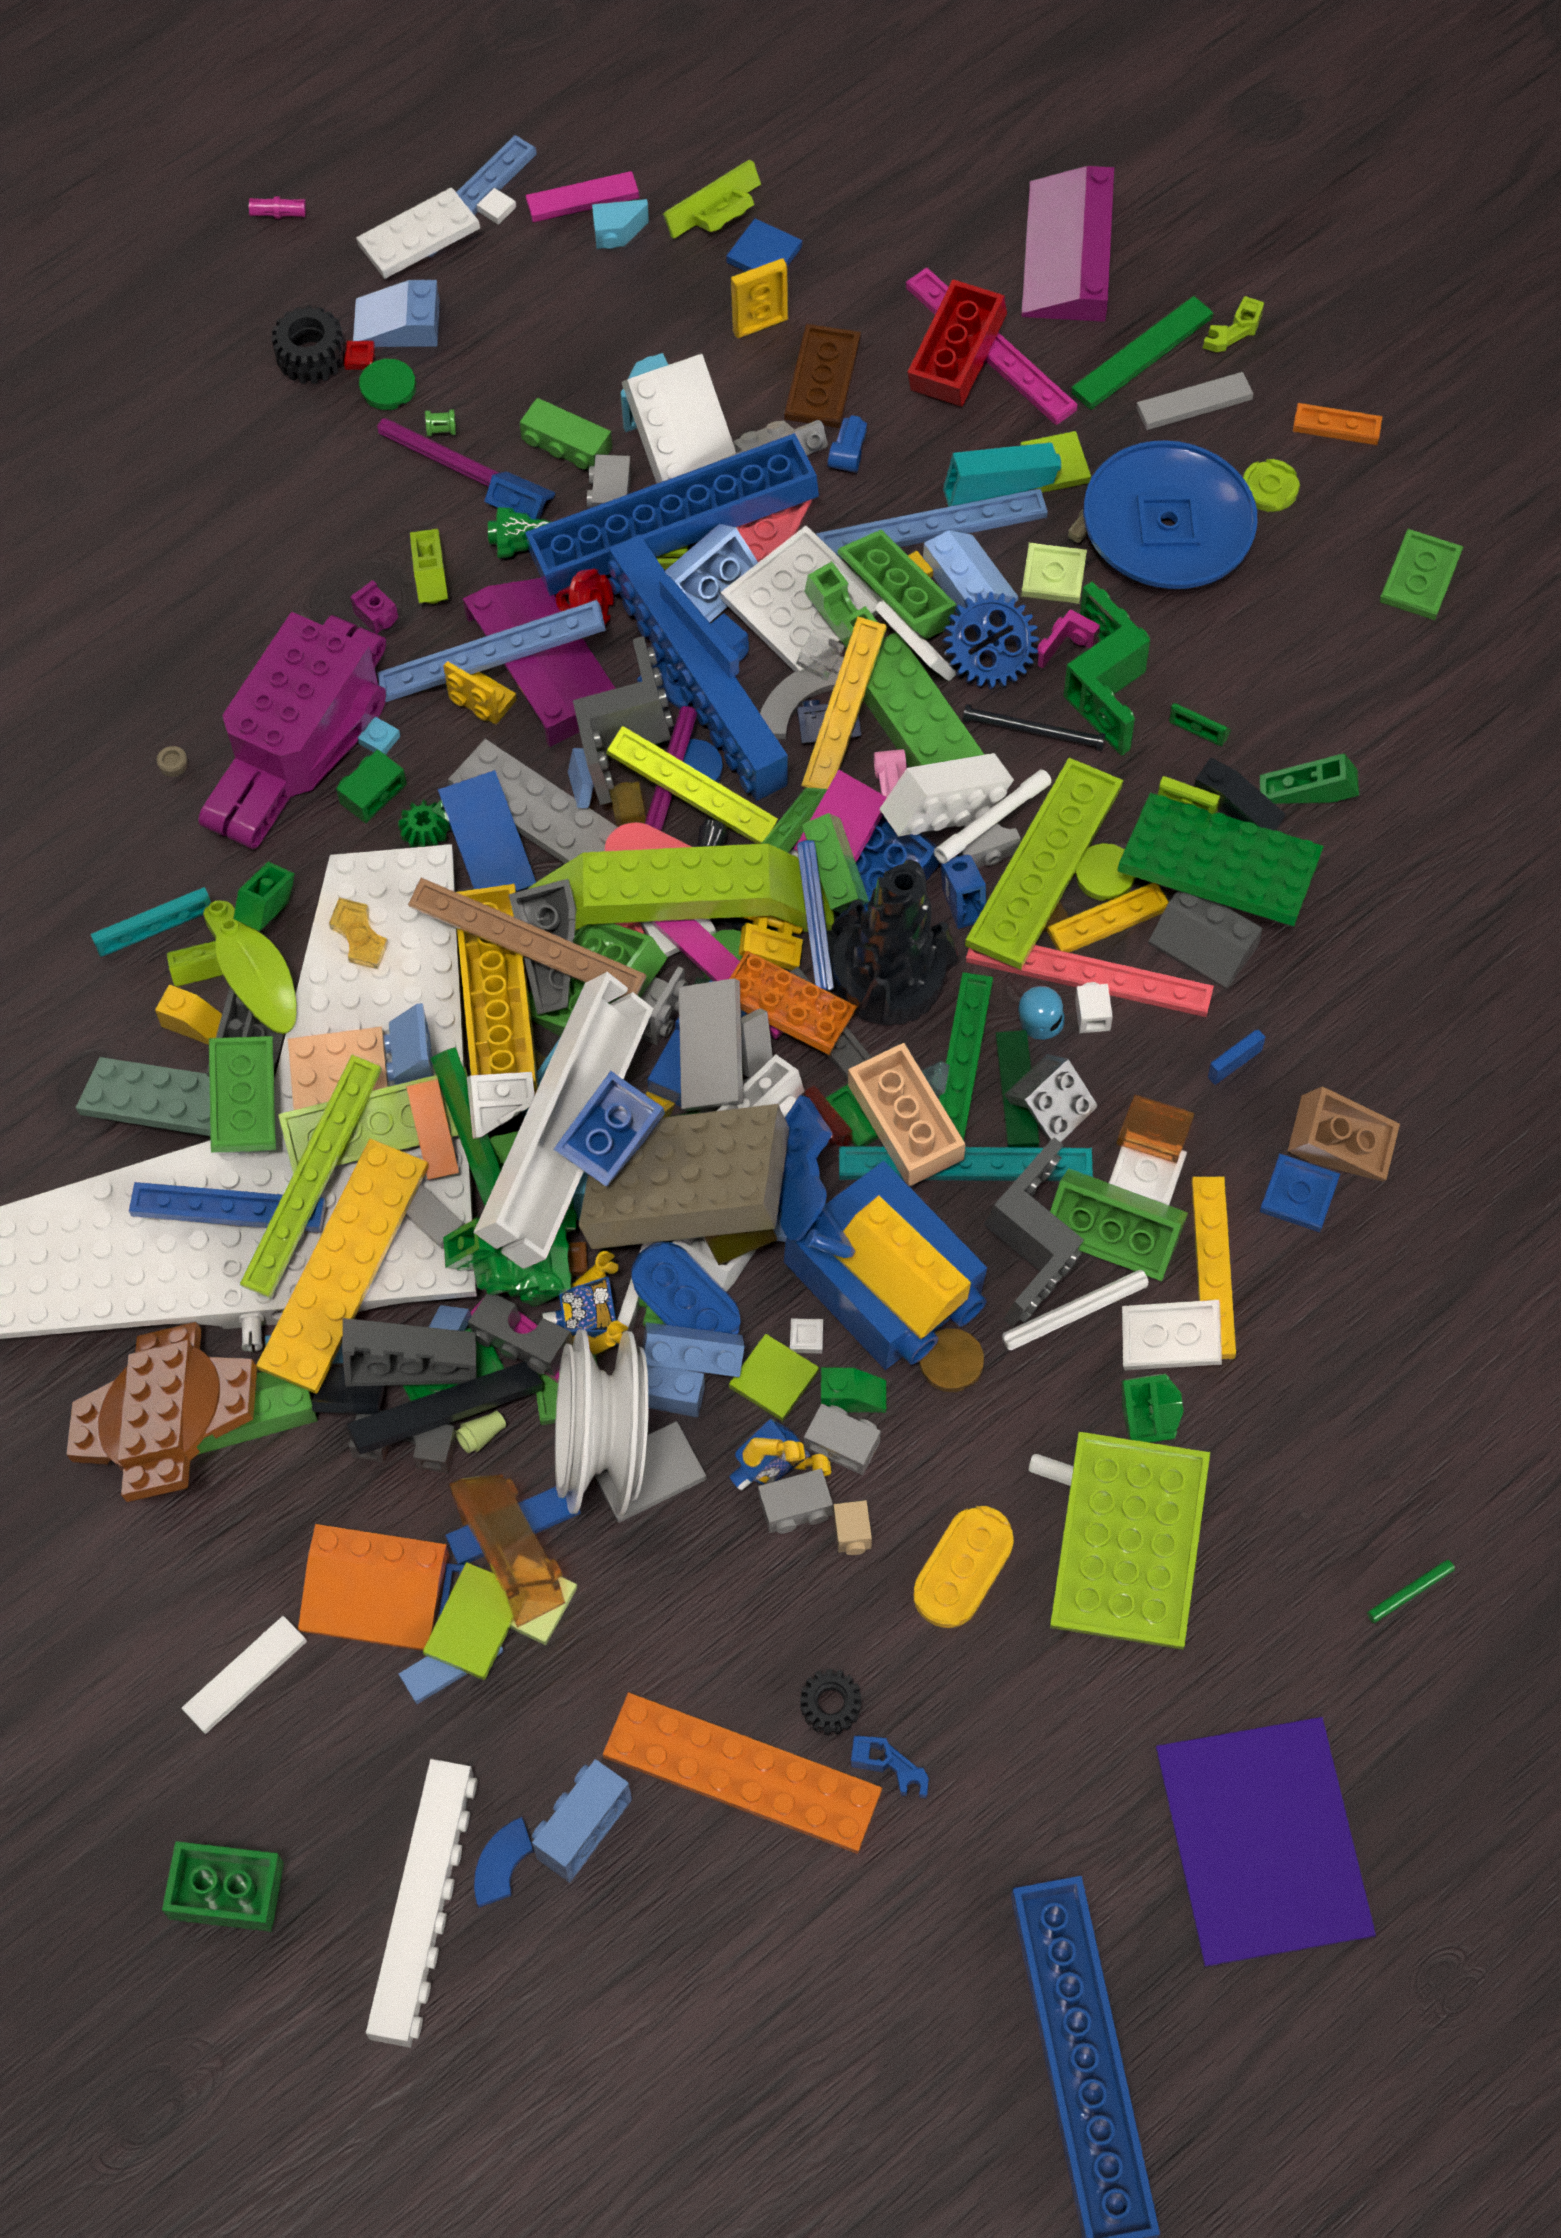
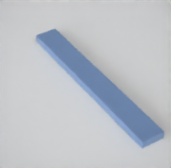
M1035 489L816 533V535L840 559H843L837 553L838 548L880 529L899 547L926 542L948 530L968 534L1047 518L1048 511L1041 489Z
M595 600L377 672L379 685L386 690L385 702L446 683L443 665L447 661L471 675L605 631L600 603Z

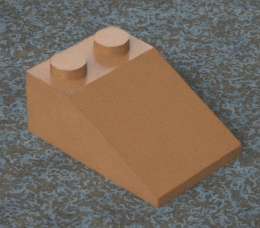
M1322 1086L1301 1096L1288 1152L1316 1165L1383 1182L1387 1179L1400 1124Z

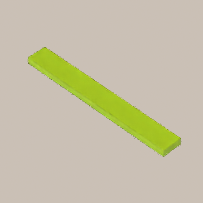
M351 1055L240 1282L242 1287L271 1299L382 1071L381 1066Z

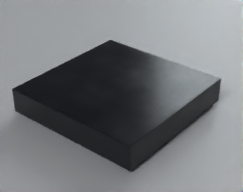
M330 1367L318 1393L314 1394L312 1411L376 1414L379 1412L386 1385L345 1387L344 1367Z

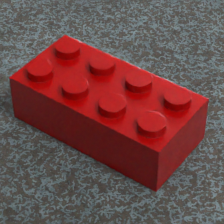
M952 279L907 372L912 391L963 407L1007 315L1005 295Z

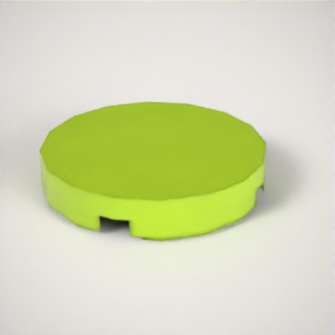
M1266 459V462L1259 463L1257 461L1245 470L1243 476L1253 494L1256 508L1266 512L1281 511L1288 508L1296 500L1300 487L1295 470L1287 463L1276 459Z
M1104 843L1087 849L1076 870L1078 886L1087 896L1096 900L1106 901V899H1115L1130 892L1136 877L1117 871L1119 861L1125 849L1114 844Z

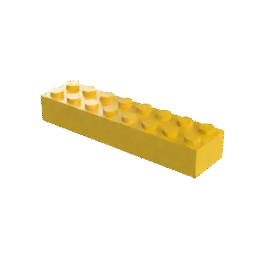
M515 884L456 892L514 917L509 894L516 893ZM457 928L471 1075L532 1072L535 1096L539 1083L524 957Z

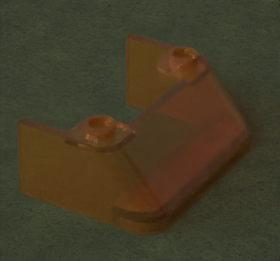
M499 1474L460 1478L448 1484L460 1521L463 1526L468 1524L507 1598L517 1628L565 1604L558 1578L562 1577L563 1574L554 1558L548 1560L515 1499L519 1493L512 1479L509 1477L505 1480Z

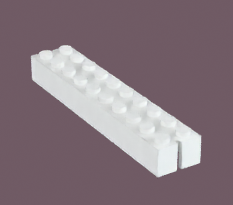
M608 972L584 984L474 1230L476 1235L495 1249L502 1246L501 1253L522 1269L546 1259L583 1174V1170L557 1153L554 1147L610 1070L624 1079L654 1009L634 992L609 1004L608 1002L625 994L628 988Z

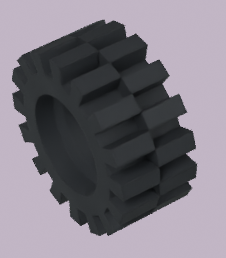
M826 1669V1673L821 1674V1671H818L813 1679L809 1677L806 1680V1686L802 1687L800 1697L801 1713L805 1717L807 1725L811 1724L814 1731L818 1733L819 1730H822L824 1735L829 1736L830 1732H835V1735H839L841 1730L846 1729L848 1731L851 1729L852 1723L857 1722L861 1712V1694L858 1684H854L853 1678L850 1675L844 1676V1671L838 1670L837 1673H832V1669ZM833 1690L842 1695L844 1706L839 1712L827 1714L819 1708L818 1698L825 1691Z

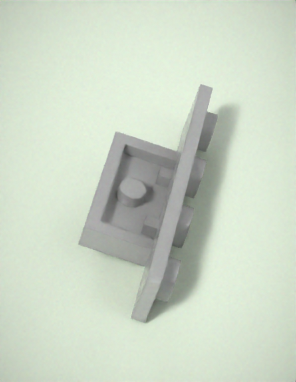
M820 420L797 429H793L785 421H774L769 423L764 429L757 432L744 433L741 438L734 440L733 445L736 453L733 455L793 433L796 434L806 455L826 448L828 442L823 423Z

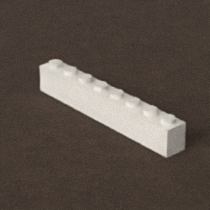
M430 1759L366 2030L370 2040L411 2048L413 2038L418 2039L420 2036L423 2018L418 2017L421 2003H427L431 1983L426 1982L429 1968L434 1969L438 1959L439 1948L434 1947L437 1933L443 1934L447 1914L442 1913L445 1899H451L454 1889V1879L450 1878L453 1865L458 1866L461 1859L462 1845H458L460 1833L466 1832L469 1824L470 1812L466 1811L468 1798L474 1799L478 1779L473 1778L474 1774L471 1766Z

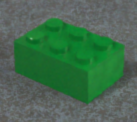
M175 1841L162 1911L169 1920L272 1932L284 1862L278 1853Z

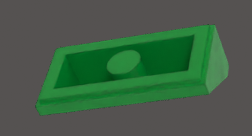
M1173 703L1171 706L1169 718L1171 724L1218 746H1223L1231 732L1230 728L1177 703Z

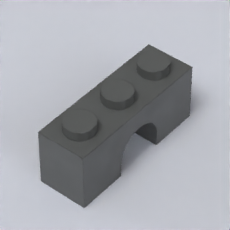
M486 1294L468 1321L471 1331L476 1334V1341L483 1346L489 1347L492 1345L500 1349V1352L511 1360L515 1361L518 1358L526 1362L529 1368L539 1374L546 1372L555 1377L560 1370L565 1345L571 1344L573 1348L574 1340L571 1332L543 1318L533 1331L525 1334L517 1333L514 1329L521 1317L516 1304L498 1295Z
M357 1414L355 1421L368 1417L370 1414ZM448 1423L401 1440L411 1442L416 1446L413 1456L416 1468L449 1474L457 1439L453 1425ZM350 1439L349 1448L353 1458L385 1463L387 1452L395 1443L359 1455L352 1439Z

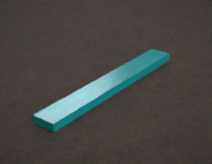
M839 1146V1180H858L882 1161H885L902 1180L904 1179L885 1147ZM965 1147L964 1160L924 1180L1016 1181L1043 1148ZM1062 1148L1058 1154L1062 1159L1046 1181H1060L1068 1168L1093 1177L1092 1148Z

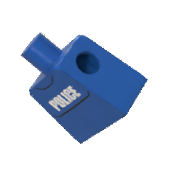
M958 854L947 863H941V877L945 898L957 929L974 925L986 905V884L971 855L959 856ZM968 893L967 899L964 900L962 894Z

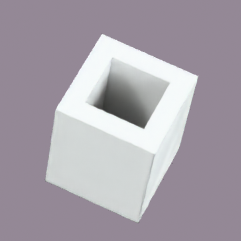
M1090 982L1077 986L1075 1005L1079 1033L1110 1031L1113 1016L1108 984Z

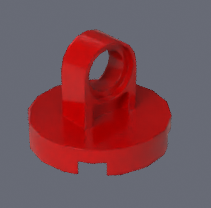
M597 569L579 571L573 577L571 585L556 595L555 600L558 609L562 612L597 600L601 606L604 624H606L611 615H607L608 605H613L614 601L612 587L608 578L605 575H599ZM566 594H569L570 605L566 601Z

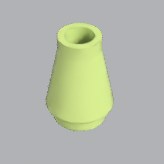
M494 1411L486 1416L462 1423L460 1429L455 1434L459 1444L467 1453L479 1452L498 1432L506 1428V1423L502 1415L498 1411Z

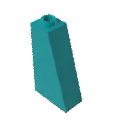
M1052 442L953 453L943 486L948 507L1025 492L1053 484L1057 472L1061 470V458L1059 454H1056Z

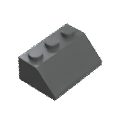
M1177 891L1163 912L1148 944L1224 990H1227L1259 946L1263 928L1220 903Z

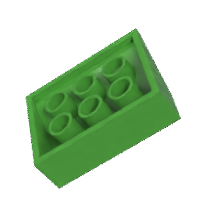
M613 923L587 924L576 930L574 934L575 944L646 974L647 977L638 994L639 997L642 996L667 960V956L652 936ZM571 978L569 1007L541 1015L537 1014L531 991L529 993L532 1021L561 1037L585 983ZM617 997L608 1003L610 1004L620 998Z

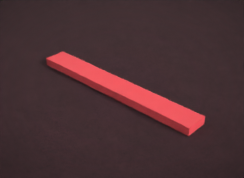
M1034 945L1021 970L971 948L968 949L966 956L967 963L1076 988L1090 982L1108 984L1109 995L1203 1017H1207L1214 986L1037 945Z

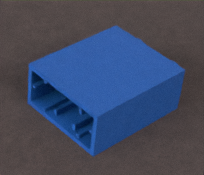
M882 1161L826 1203L829 1210L844 1231L853 1217L879 1195L971 1282L968 1299L924 1338L920 1339L833 1254L805 1246L806 1238L811 1230L816 1229L818 1234L823 1235L815 1222H813L800 1241L789 1240L786 1236L784 1263L882 1368L886 1370L902 1357L910 1365L923 1359L938 1342L939 1338L934 1332L950 1319L958 1327H961L979 1314L987 1302L981 1294L987 1267L885 1161Z

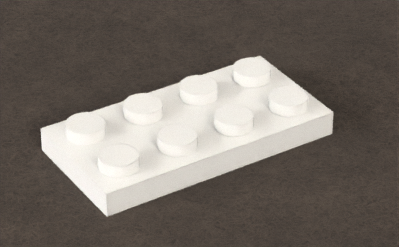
M451 187L356 237L359 247L383 278L386 279L480 229L478 219Z

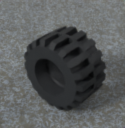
M306 306L304 309L296 307L293 312H285L284 318H278L276 321L277 326H273V336H271L276 362L284 375L288 374L289 379L293 381L299 379L300 383L305 384L306 381L318 383L317 380L319 379L325 381L329 379L330 374L335 375L338 372V367L343 366V358H345V343L339 320L334 318L333 313L330 311L324 312V308L321 307L313 309L312 306ZM309 342L317 343L310 347H300L301 345Z

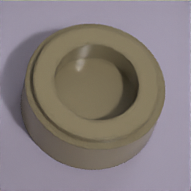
M169 746L159 752L157 764L162 774L168 777H176L186 771L188 759L183 749L177 746Z

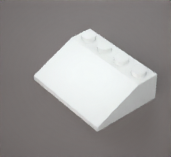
M702 354L621 382L656 483L704 467L736 453Z

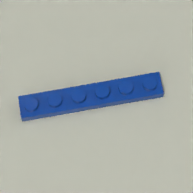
M134 1182L129 1213L131 1217L267 1228L283 1194ZM319 1198L304 1231L321 1233L326 1207L325 1198Z

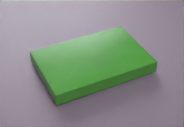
M1407 529L1382 592L1380 602L1436 620L1463 546Z

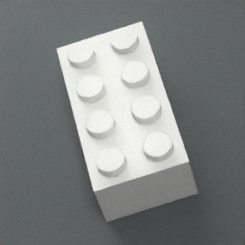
M995 753L910 767L905 770L881 806L880 811L898 836L917 835L931 830L939 831L952 826L961 827L964 823L979 818L1002 800L1014 779Z

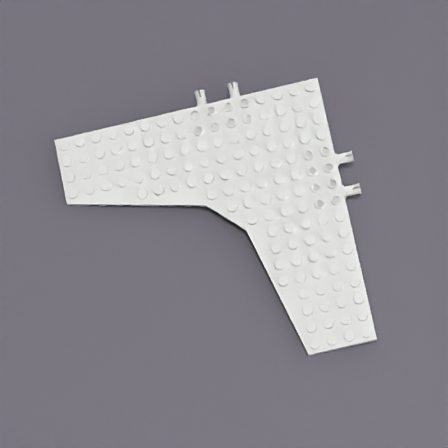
M452 844L330 855L295 995L297 1001L296 1022L293 1029L285 1035L274 1078L276 1150L211 1153L210 1140L0 1206V1339L197 1322V1324L220 1326L223 1329L242 1328V1349L244 1351L252 1352V1344L255 1345V1351L263 1348L261 1326L276 1325L358 1161L335 1166L320 1198H325L326 1201L321 1233L303 1231L271 1299L240 1285L267 1228L131 1217L129 1206L134 1182L284 1194L293 1175L278 1114L294 1110L288 1038L381 1026L384 1036L390 1034L389 1022L415 1004L423 1003L430 1030L432 1057L455 1047L463 1068H466L457 928L408 906L421 877L455 892ZM385 1049L387 1067V1063L392 1062L391 1053L387 1054ZM388 1080V1087L395 1085L394 1081L389 1082ZM458 1135L451 1137L459 1173L431 1180L427 1179L425 1173L421 1185L465 1225L473 1220V1178ZM420 1145L400 1150L423 1160ZM404 1216L358 1312L399 1303L477 1296L474 1270L457 1271V1269L445 1268L444 1247L441 1249L412 1221Z

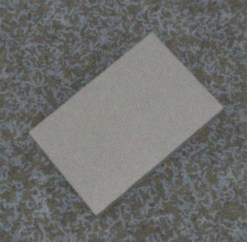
M677 1421L647 1435L645 1465L640 1493L636 1501L629 1500L627 1511L623 1516L616 1515L614 1511L612 1480L608 1470L605 1469L602 1473L594 1475L618 1523L707 1480L705 1472Z

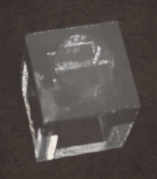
M813 629L800 651L796 665L827 681L832 672L835 674L839 672L844 659L841 654L845 646Z

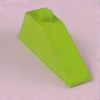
M439 529L410 532L413 568L419 603L434 604L448 599Z

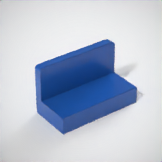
M502 472L492 475L484 502L497 508L510 507L515 512L527 513L532 519H540L545 501L554 499L555 492L509 472Z

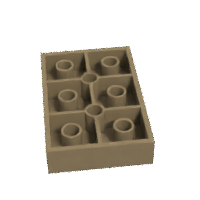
M771 1104L661 1118L645 1142L607 1187L588 1175L579 1227L591 1249L776 1229L790 1129L779 1105Z

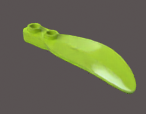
M220 900L212 902L208 907H205L203 915L208 929L216 940V957L225 980L242 1003L261 1023L276 1033L286 1034L290 1032L296 1022L297 1001L291 974L284 958L274 944L263 934L233 919L235 909L231 903Z

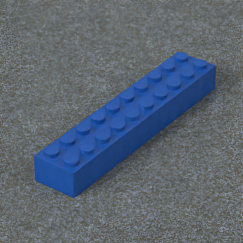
M793 433L527 531L525 534L529 552L549 596H552L570 586L573 577L579 571L597 569L599 575H609L610 571L607 566V562L610 561L609 548L639 534L654 556L657 557L700 541L719 524L738 527L819 497L817 475L796 434Z
M641 535L634 536L609 548L610 561L607 562V566L611 574V578L608 580L614 594H620L627 614L635 617L639 632L644 638L648 637L651 641V647L654 648L656 658L658 660L663 659L665 662L666 671L673 682L676 680L679 682L683 699L688 704L692 703L697 712V720L702 726L706 725L709 729V735L716 748L721 747L725 753L724 758L728 767L732 771H737L743 790L746 793L750 792L754 799L758 801L786 787L788 773L787 753L736 677L734 676L731 679L660 597L659 580L667 576V574Z
M1082 1876L1013 1888L1011 1901L1082 2238H1158L1160 2231Z

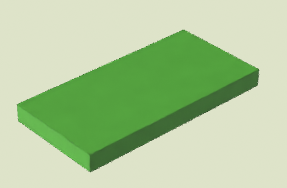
M273 1036L209 1038L211 1153L276 1150Z

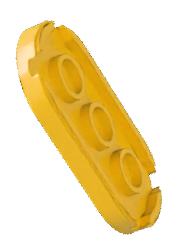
M976 1506V1508L961 1511L951 1521L915 1582V1606L926 1621L938 1627L952 1628L966 1623L974 1616L1012 1552L1014 1543L1013 1532L1010 1523L1001 1512L987 1506Z

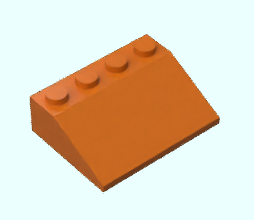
M315 1524L307 1560L298 1631L423 1651L436 1625L444 1587L446 1566L449 1564L450 1559L447 1545Z

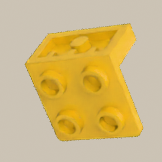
M448 661L443 665L448 696L451 701L458 706L464 705L481 720H489L497 724L517 701L515 692L481 672L470 675Z

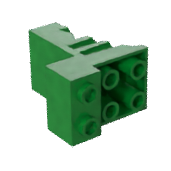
M573 1197L546 1259L524 1269L501 1253L502 1246L495 1249L474 1233L480 1218L473 1219L443 1237L445 1268L457 1269V1271L474 1270L477 1287L480 1290H486L488 1295L509 1293L511 1297L520 1296L523 1303L530 1304L531 1307H537L571 1289V1272L569 1270L567 1253L569 1245L566 1233L576 1228L577 1214L574 1210Z

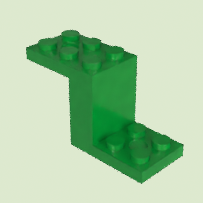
M1090 582L1083 587L1080 615L1100 625L1098 639L1100 642L1067 664L1063 697L1099 734H1106L1105 740L1122 756L1131 748L1135 718L1131 709L1126 705H1122L1115 698L1114 694L1145 673L1150 639L1143 628H1138L1130 620L1129 615L1124 609L1118 608L1111 601L1110 596L1104 589H1099L1093 582Z

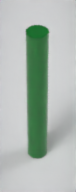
M1449 1559L1445 1560L1367 1612L1368 1618L1372 1623L1381 1620L1455 1571L1453 1563Z

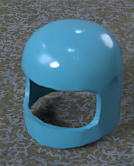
M1036 986L1030 988L1022 995L1018 1008L1022 1030H1027L1028 1036L1041 1040L1049 1039L1059 1034L1064 1027L1065 1017L1063 1003L1058 993L1047 986ZM1062 1017L1058 1028L1051 1031V1027Z

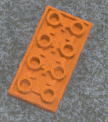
M749 951L745 952L729 978H735L740 981V1008L742 1011L748 1014L759 1008L767 1011L769 1025L830 1055L857 1007Z

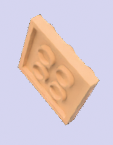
M382 1026L288 1038L294 1110L329 1102L351 1055L381 1066L382 1071L372 1091L388 1087Z

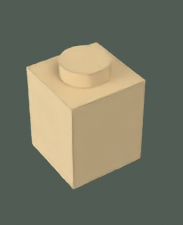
M867 1500L834 1504L833 1516L838 1553L846 1552L847 1555H859L864 1553L866 1549H871L872 1537Z

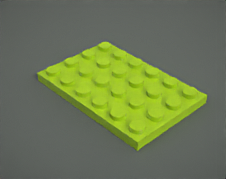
M1085 1432L1078 1433L1050 1628L1184 1649L1210 1452Z

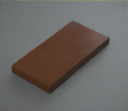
M812 324L805 325L785 408L784 420L803 423L820 420L823 426L840 428L861 340V332Z

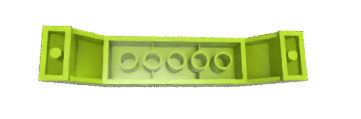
M770 844L583 852L528 888L531 889L569 879L576 905L575 931L587 924L774 916L802 927L804 932H808L799 858ZM820 880L826 929L830 931L832 930L831 925L834 922V913L830 909Z

